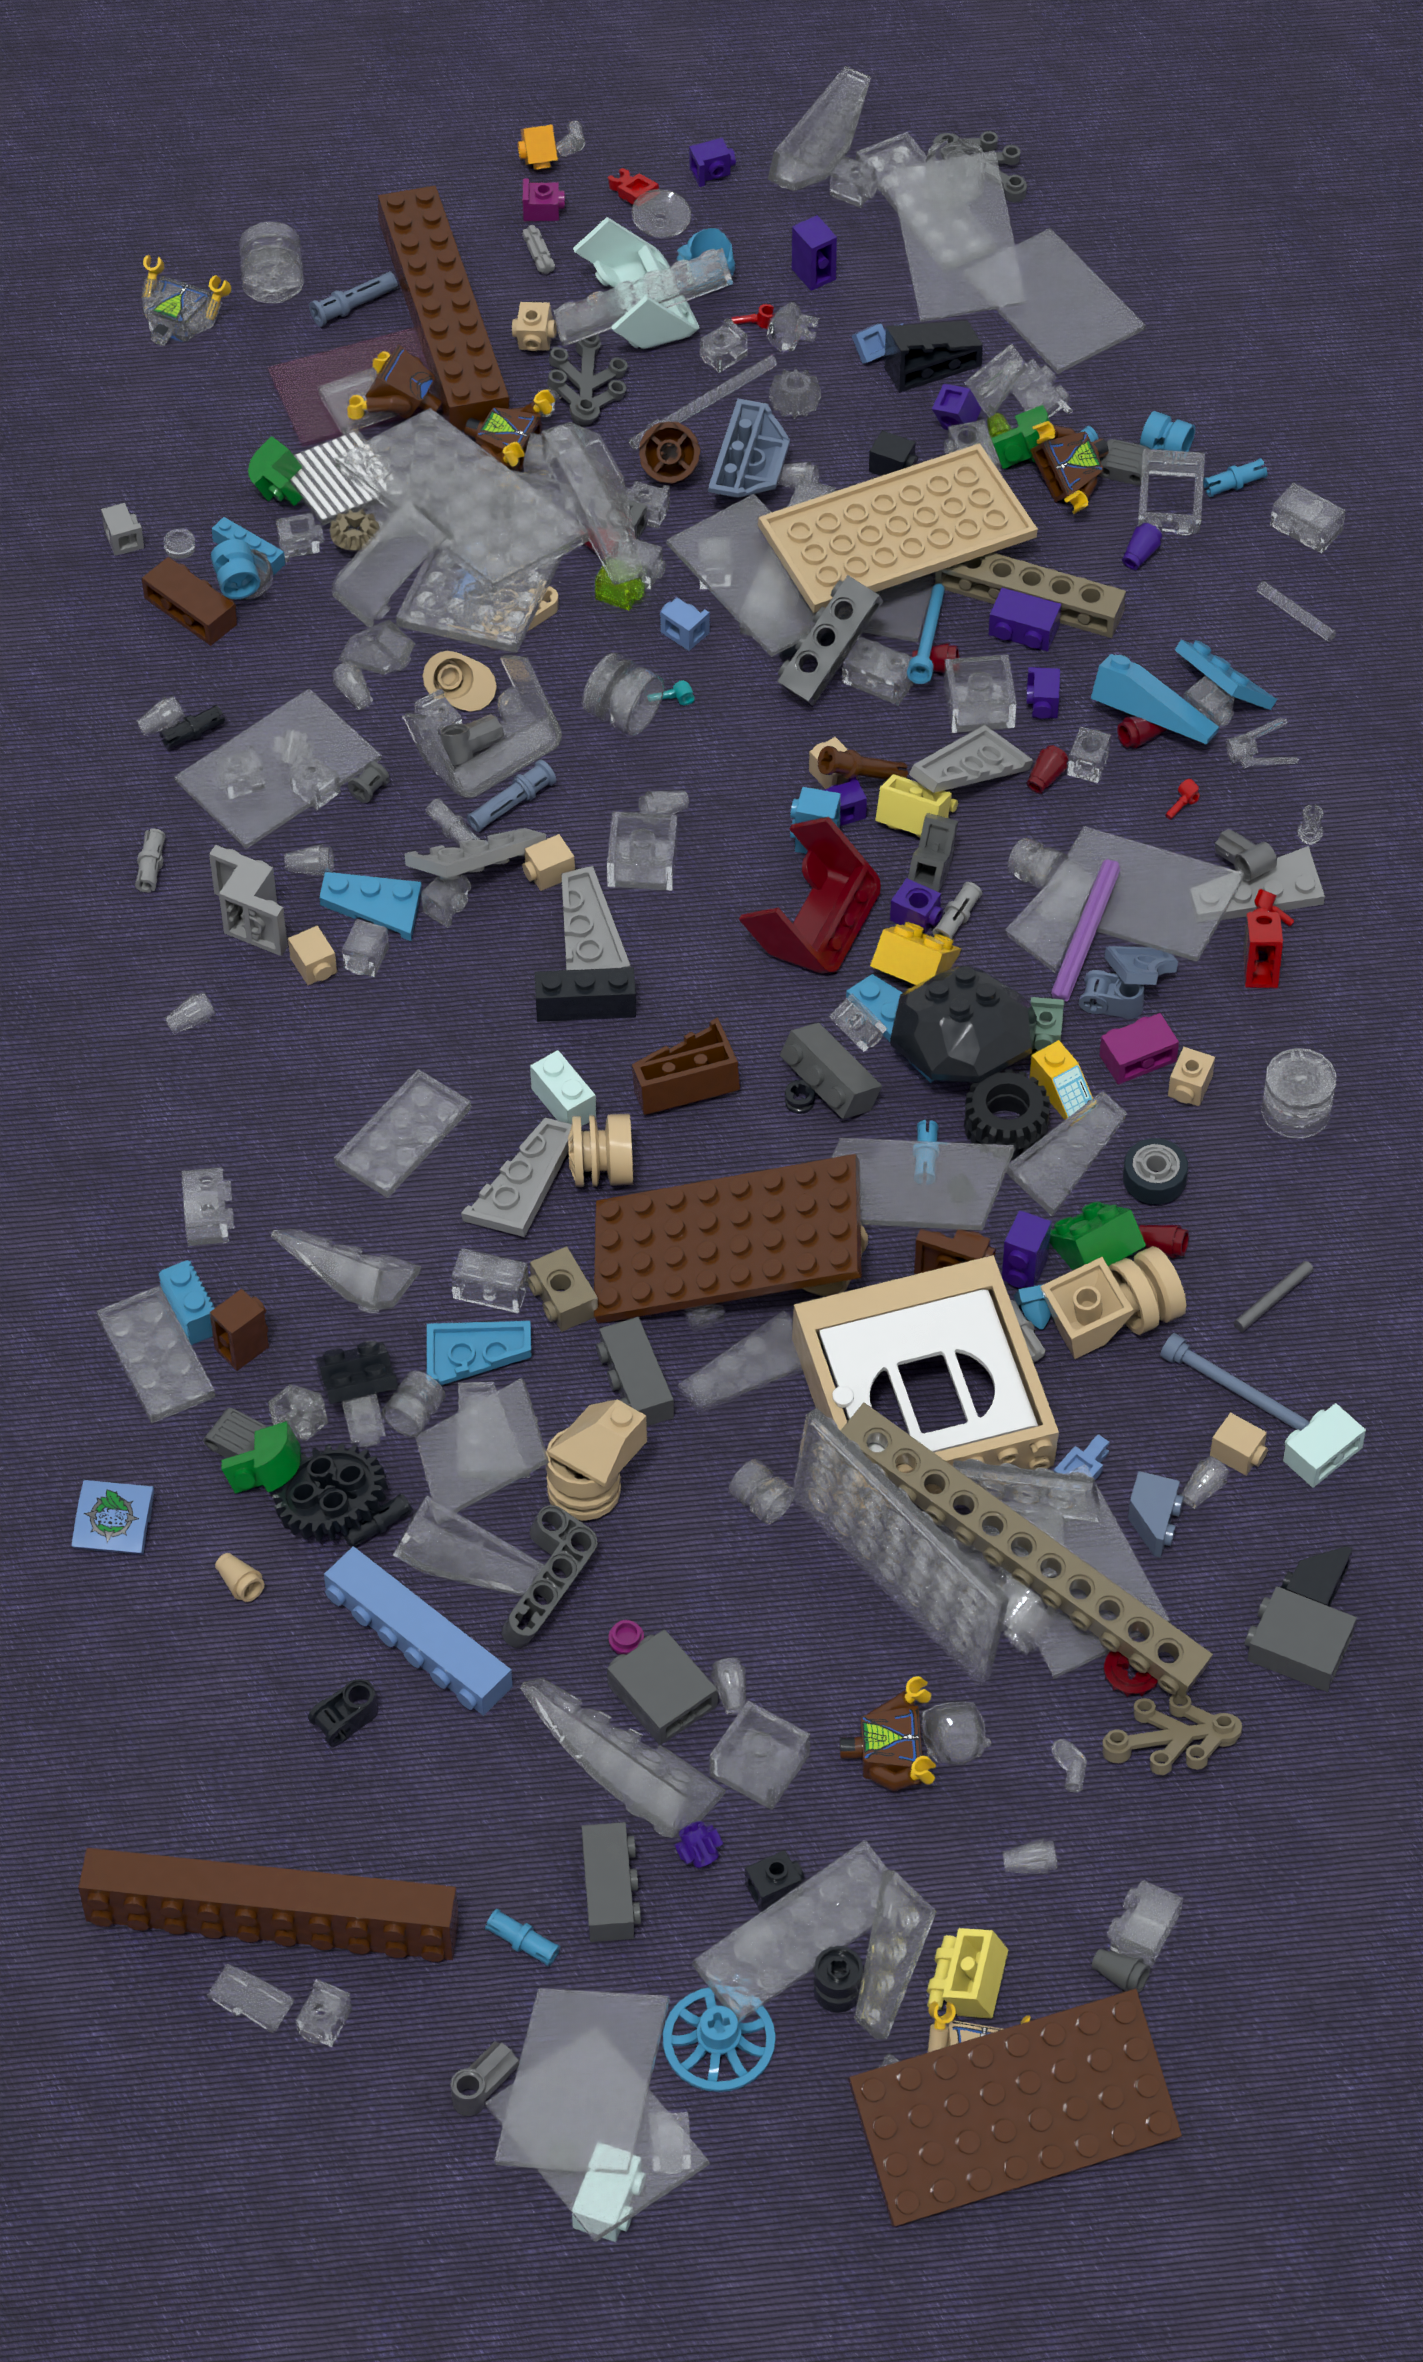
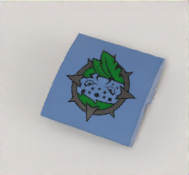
M84 1480L71 1546L74 1549L144 1555L147 1524L151 1519L154 1487Z

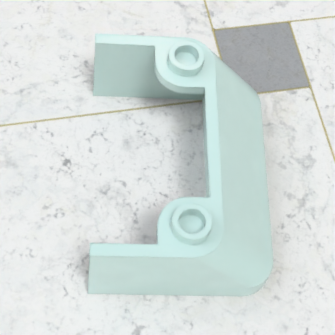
M606 217L573 248L575 253L594 264L597 270L595 275L604 286L610 285L617 290L627 313L613 324L611 328L614 332L626 338L633 347L647 349L692 336L699 329V324L667 260L658 249Z

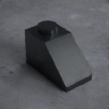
M1344 1546L1300 1560L1294 1573L1287 1572L1281 1588L1330 1607L1349 1568L1353 1548Z

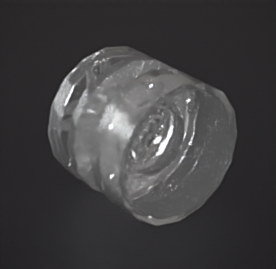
M277 222L259 223L247 229L238 242L242 288L251 298L265 303H279L293 298L301 291L304 284L299 235L286 224Z
M611 652L597 664L590 675L584 689L582 707L590 715H596L602 721L610 720L613 727L630 736H635L645 729L657 712L664 693V679L645 667L637 668L634 661L625 659L619 653Z
M1294 1048L1282 1051L1275 1056L1266 1070L1265 1088L1262 1098L1261 1113L1266 1124L1275 1132L1289 1138H1306L1314 1136L1323 1130L1331 1118L1336 1088V1072L1332 1063L1322 1054L1310 1049Z

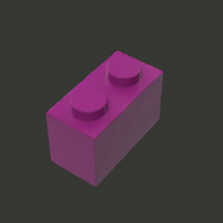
M1158 1013L1151 1017H1142L1133 1024L1120 1029H1112L1105 1035H1102L1099 1056L1119 1085L1177 1062L1179 1041L1161 1013Z

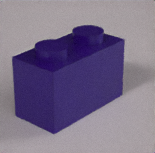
M818 215L792 226V270L810 291L836 280L837 236Z
M1002 587L990 613L988 635L1023 644L1030 648L1048 651L1060 625L1061 604Z
M1019 1210L1004 1241L1002 1279L1018 1288L1036 1286L1048 1261L1052 1221Z

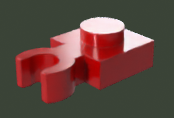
M621 168L619 169L620 178L608 176L609 188L613 191H618L620 198L637 207L646 204L649 200L660 194L659 184L641 174L631 177L628 170Z

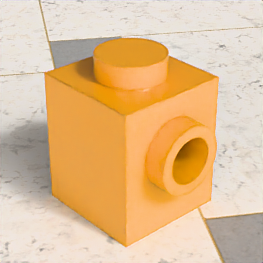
M553 125L520 129L522 141L518 142L520 160L525 159L526 165L533 164L534 170L551 167L550 161L558 160Z

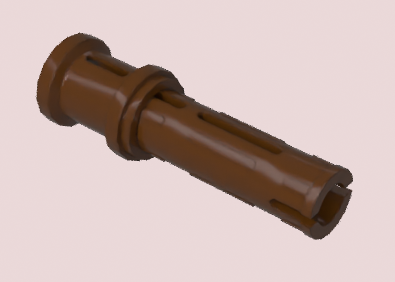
M825 746L818 756V769L824 775L837 773L848 779L859 775L888 780L893 774L904 778L908 776L907 770H899V768H908L906 763L863 757L857 751L851 749L843 752L838 751L835 747Z

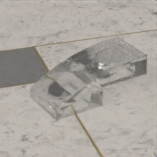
M229 1964L224 1967L207 1994L208 1998L237 2017L242 2013L272 2034L277 2030L295 1999L271 1984Z

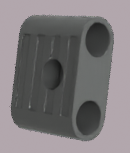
M1116 439L1107 440L1106 444L1109 453L1100 458L1103 471L1098 475L1106 479L1132 485L1142 484L1153 455L1152 450L1146 446Z
M228 1407L204 1437L203 1442L212 1451L225 1458H229L254 1450V1431L266 1428L267 1426Z

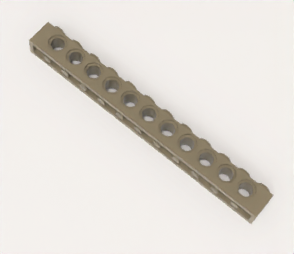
M865 1402L862 1403L838 1433L836 1447L839 1448V1453L845 1459L853 1463L857 1461L867 1469L868 1474L879 1483L886 1482L896 1490V1494L908 1504L915 1503L925 1511V1515L933 1523L945 1525L953 1531L956 1539L966 1546L972 1545L981 1551L984 1559L995 1567L1001 1566L1010 1572L1017 1584L1024 1588L1030 1587L1039 1593L1046 1605L1053 1609H1061L1070 1616V1620L1075 1626L1084 1631L1090 1630L1099 1637L1101 1644L1108 1650L1118 1651L1127 1657L1130 1665L1141 1673L1147 1672L1152 1675L1166 1692L1173 1695L1178 1694L1184 1698L1209 1665L1213 1655L1211 1652ZM879 1443L885 1450L873 1452L867 1445ZM905 1463L910 1465L913 1471L903 1473L896 1466ZM935 1484L941 1488L942 1492L932 1494L925 1489V1486ZM964 1505L970 1509L971 1513L961 1515L953 1507ZM994 1526L999 1530L1000 1534L990 1536L982 1528ZM1023 1547L1028 1551L1029 1555L1026 1557L1016 1556L1012 1552V1548ZM1052 1568L1057 1572L1058 1576L1055 1578L1045 1577L1041 1569ZM1081 1589L1086 1593L1087 1598L1076 1599L1071 1595L1070 1590ZM1110 1610L1115 1614L1116 1619L1112 1621L1105 1620L1100 1616L1099 1611ZM1131 1631L1141 1632L1146 1640L1136 1642L1130 1638L1128 1633ZM1167 1652L1174 1657L1175 1662L1165 1663L1160 1660L1158 1654Z

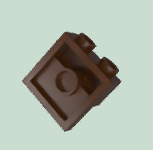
M958 1228L952 1239L940 1232L920 1229L915 1245L914 1275L992 1255L995 1258L996 1248L990 1247V1238L984 1237L978 1232H968Z

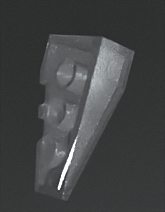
M295 1229L273 1230L271 1236L344 1299L359 1304L358 1309L367 1313L377 1314L380 1309L394 1308L419 1275L421 1266L383 1253L380 1257L367 1254L362 1255L363 1248L353 1245L336 1244L332 1247L333 1241L331 1239Z
M429 1496L424 1498L414 1512L393 1553L395 1557L422 1573L518 1596L524 1595L544 1567V1564Z

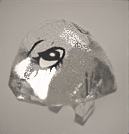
M790 302L781 307L769 320L766 329L768 341L781 352H793L800 339L814 342L817 332L809 331L807 326L816 328L819 318L802 314L799 306L795 302Z

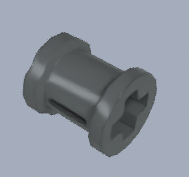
M369 761L365 765V770L357 778H352L348 782V789L357 800L368 803L373 798V793L380 786H385L390 782L389 774L382 765L375 761Z

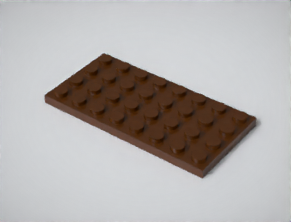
M856 1154L596 1200L594 1292L598 1297V1308L594 1310V1318L598 1324L861 1278L860 1160Z
M1137 1989L1125 1991L847 2077L892 2227L1182 2136Z

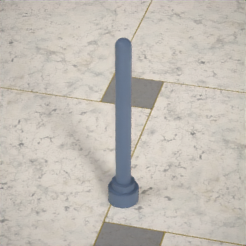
M1173 1333L1164 1344L1160 1357L1170 1363H1186L1296 1430L1299 1429L1301 1431L1309 1425L1310 1422L1191 1351V1346L1186 1344L1187 1340L1178 1334Z

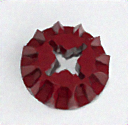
M1110 1651L1104 1662L1105 1680L1111 1683L1113 1691L1118 1689L1123 1691L1128 1697L1130 1694L1136 1693L1143 1696L1146 1691L1155 1689L1158 1682L1156 1678L1147 1672L1140 1673L1138 1671L1135 1677L1129 1679L1128 1671L1125 1670L1130 1668L1128 1658L1118 1651Z

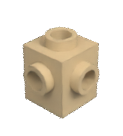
M520 302L518 319H513L512 336L517 337L519 350H549L551 338H556L557 324L556 320H553L550 303Z

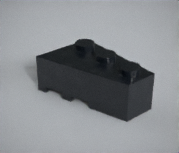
M968 321L886 326L884 369L899 393L982 366L983 344Z

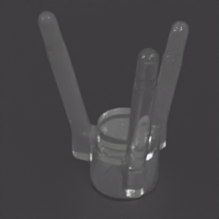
M1278 718L1248 733L1226 739V748L1233 764L1241 762L1243 768L1253 765L1298 763L1299 758L1297 757L1253 758V754L1258 753L1255 739L1287 725L1288 720Z

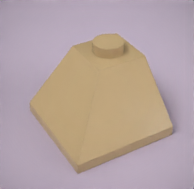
M1103 1257L1040 1286L1057 1329L1074 1359L1106 1345L1134 1314V1309Z
M618 1399L589 1405L548 1450V1456L606 1488L647 1442L646 1415Z

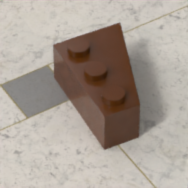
M718 1017L709 1022L710 1027L697 1034L690 1032L684 1035V1041L670 1049L664 1046L632 1064L634 1093L644 1115L740 1090L738 1061Z

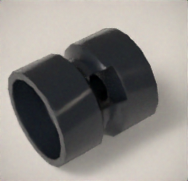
M832 1946L823 1950L816 1958L814 1966V1996L818 2004L827 2011L835 2013L846 2012L855 2007L860 2000L863 1965L861 1958L855 1951L844 1946Z

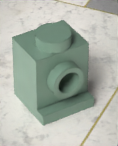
M1031 997L1030 1004L1037 1016L1033 1049L1040 1051L1058 1040L1061 1042L1064 1000Z

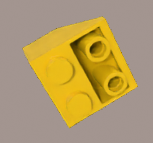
M905 922V925L896 924L895 927L883 929L870 966L918 985L939 973L951 969L960 954L961 948L952 945L953 940L939 934H935L934 937L923 933V927Z

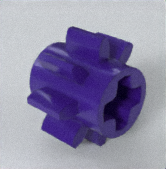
M697 1821L680 1830L679 1836L682 1841L674 1846L681 1860H684L686 1864L692 1862L694 1867H703L719 1857L716 1847L723 1845V1841L717 1829H714L711 1824L706 1827L703 1821Z

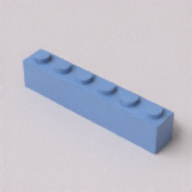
M354 1546L324 1573L325 1593L335 1605L345 1606L351 1611L352 1616L359 1624L365 1627L369 1625L377 1632L379 1638L387 1646L397 1647L404 1653L405 1658L411 1665L416 1668L421 1666L430 1673L432 1680L443 1689L449 1688L457 1695L460 1703L467 1709L472 1710L474 1708L484 1716L513 1687L512 1671L509 1667Z

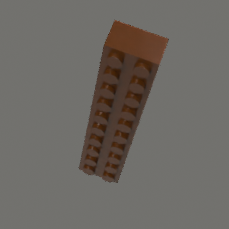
M436 185L378 195V221L428 370L434 374L435 380L433 385L438 399L442 401L441 408L449 432L465 430L469 418L484 422L492 408L509 409V395Z
M86 1848L78 1887L85 1919L97 1926L126 1925L131 1929L140 1931L147 1930L148 1928L164 1929L171 1934L192 1932L201 1933L208 1938H220L221 1936L238 1937L245 1942L267 1940L274 1941L282 1946L304 1944L311 1945L319 1950H330L332 1948L348 1949L356 1954H366L370 1951L385 1953L393 1958H403L406 1955L422 1957L430 1962H440L443 1959L453 1960L459 1924L457 1892L454 1886Z

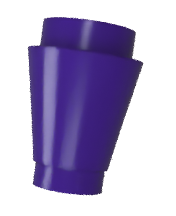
M1142 523L1141 526L1136 527L1122 558L1123 564L1132 570H1137L1161 546L1162 533L1160 530L1149 523Z

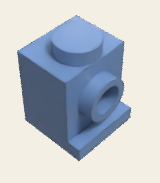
M679 598L666 603L660 612L661 633L688 651L710 633V612L703 610L700 613L693 605L686 604Z

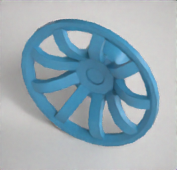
M730 1987L703 1988L687 1995L671 2010L663 2030V2049L672 2070L690 2085L706 2091H732L753 2082L764 2072L770 2063L775 2048L774 2025L769 2013L754 1997ZM714 1996H729L737 1999L732 2008L729 2009L725 2006H716ZM705 1997L707 2010L701 2017L693 2015L686 2009L693 2002ZM747 2003L756 2011L760 2019L742 2023L738 2022L737 2017ZM678 2016L689 2025L697 2028L689 2034L672 2035ZM765 2028L766 2046L754 2045L741 2034L754 2033ZM698 2042L697 2048L690 2057L680 2063L674 2053L673 2046H686ZM736 2047L750 2055L761 2058L757 2065L749 2072L741 2064L735 2050ZM708 2052L711 2053L708 2080L693 2075L689 2071ZM726 2054L738 2078L717 2082L720 2057Z

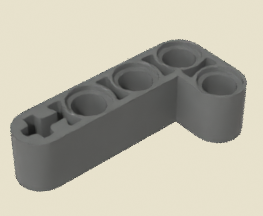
M556 1505L543 1507L530 1527V1536L534 1543L552 1556L514 1607L502 1627L504 1641L514 1648L525 1647L532 1641L597 1547L596 1534L588 1526ZM542 1522L551 1523L556 1531L547 1530ZM571 1542L580 1543L585 1551L575 1550ZM558 1568L562 1570L566 1578L557 1577L552 1569ZM533 1595L542 1596L546 1600L547 1605L537 1603ZM524 1616H526L530 1619V1621L528 1622L527 1626L523 1630H521L517 1626L522 1621Z

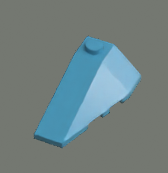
M1110 654L1099 665L1091 699L1143 718L1146 721L1204 744H1208L1218 733L1219 726L1142 666L1131 662L1129 658Z

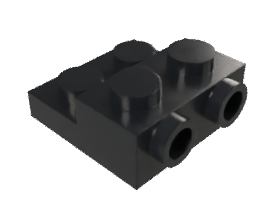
M365 1341L358 1344L355 1349L343 1351V1349H331L324 1352L323 1356L315 1358L320 1383L330 1404L398 1388L396 1375L390 1365L388 1351L383 1342Z

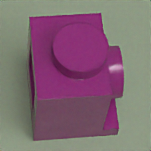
M523 179V221H559V209H565V191H559V183H529V179Z

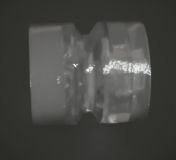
M1024 837L1014 846L1007 868L1011 876L1024 882H1031L1033 886L1052 893L1062 885L1069 870V857L1052 847L1044 849L1043 843L1029 837Z
M410 1371L397 1388V1393L391 1396L382 1409V1416L397 1432L409 1437H418L429 1422L430 1415L437 1411L446 1398L445 1391L431 1376L420 1371Z
M758 1458L750 1460L741 1467L729 1486V1494L745 1507L750 1506V1511L766 1525L777 1521L787 1511L794 1500L796 1491L781 1477H774V1472Z

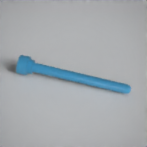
M940 583L935 584L932 588L918 653L908 664L907 676L916 684L929 682L934 669V665L930 660V653L945 592L944 586Z

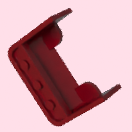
M824 817L792 824L789 828L808 851L802 862V873L812 887L794 922L792 923L779 907L741 914L739 918L740 922L769 955L821 974L835 972L839 969L881 890L880 879L874 869L832 819Z

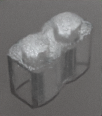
M1145 1880L1141 1881L1137 1889L1131 1887L1123 1903V1908L1127 1910L1121 1918L1115 1917L1107 1933V1937L1111 1939L1110 1951L1142 1958L1144 1964L1149 1965L1151 1969L1180 1916L1183 1897Z

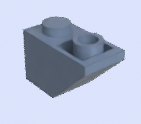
M1138 1471L1130 1499L1128 1519L1155 1557L1161 1558L1164 1545L1171 1546L1176 1525H1172L1171 1520L1173 1515L1180 1516L1184 1496L1178 1495L1180 1481Z

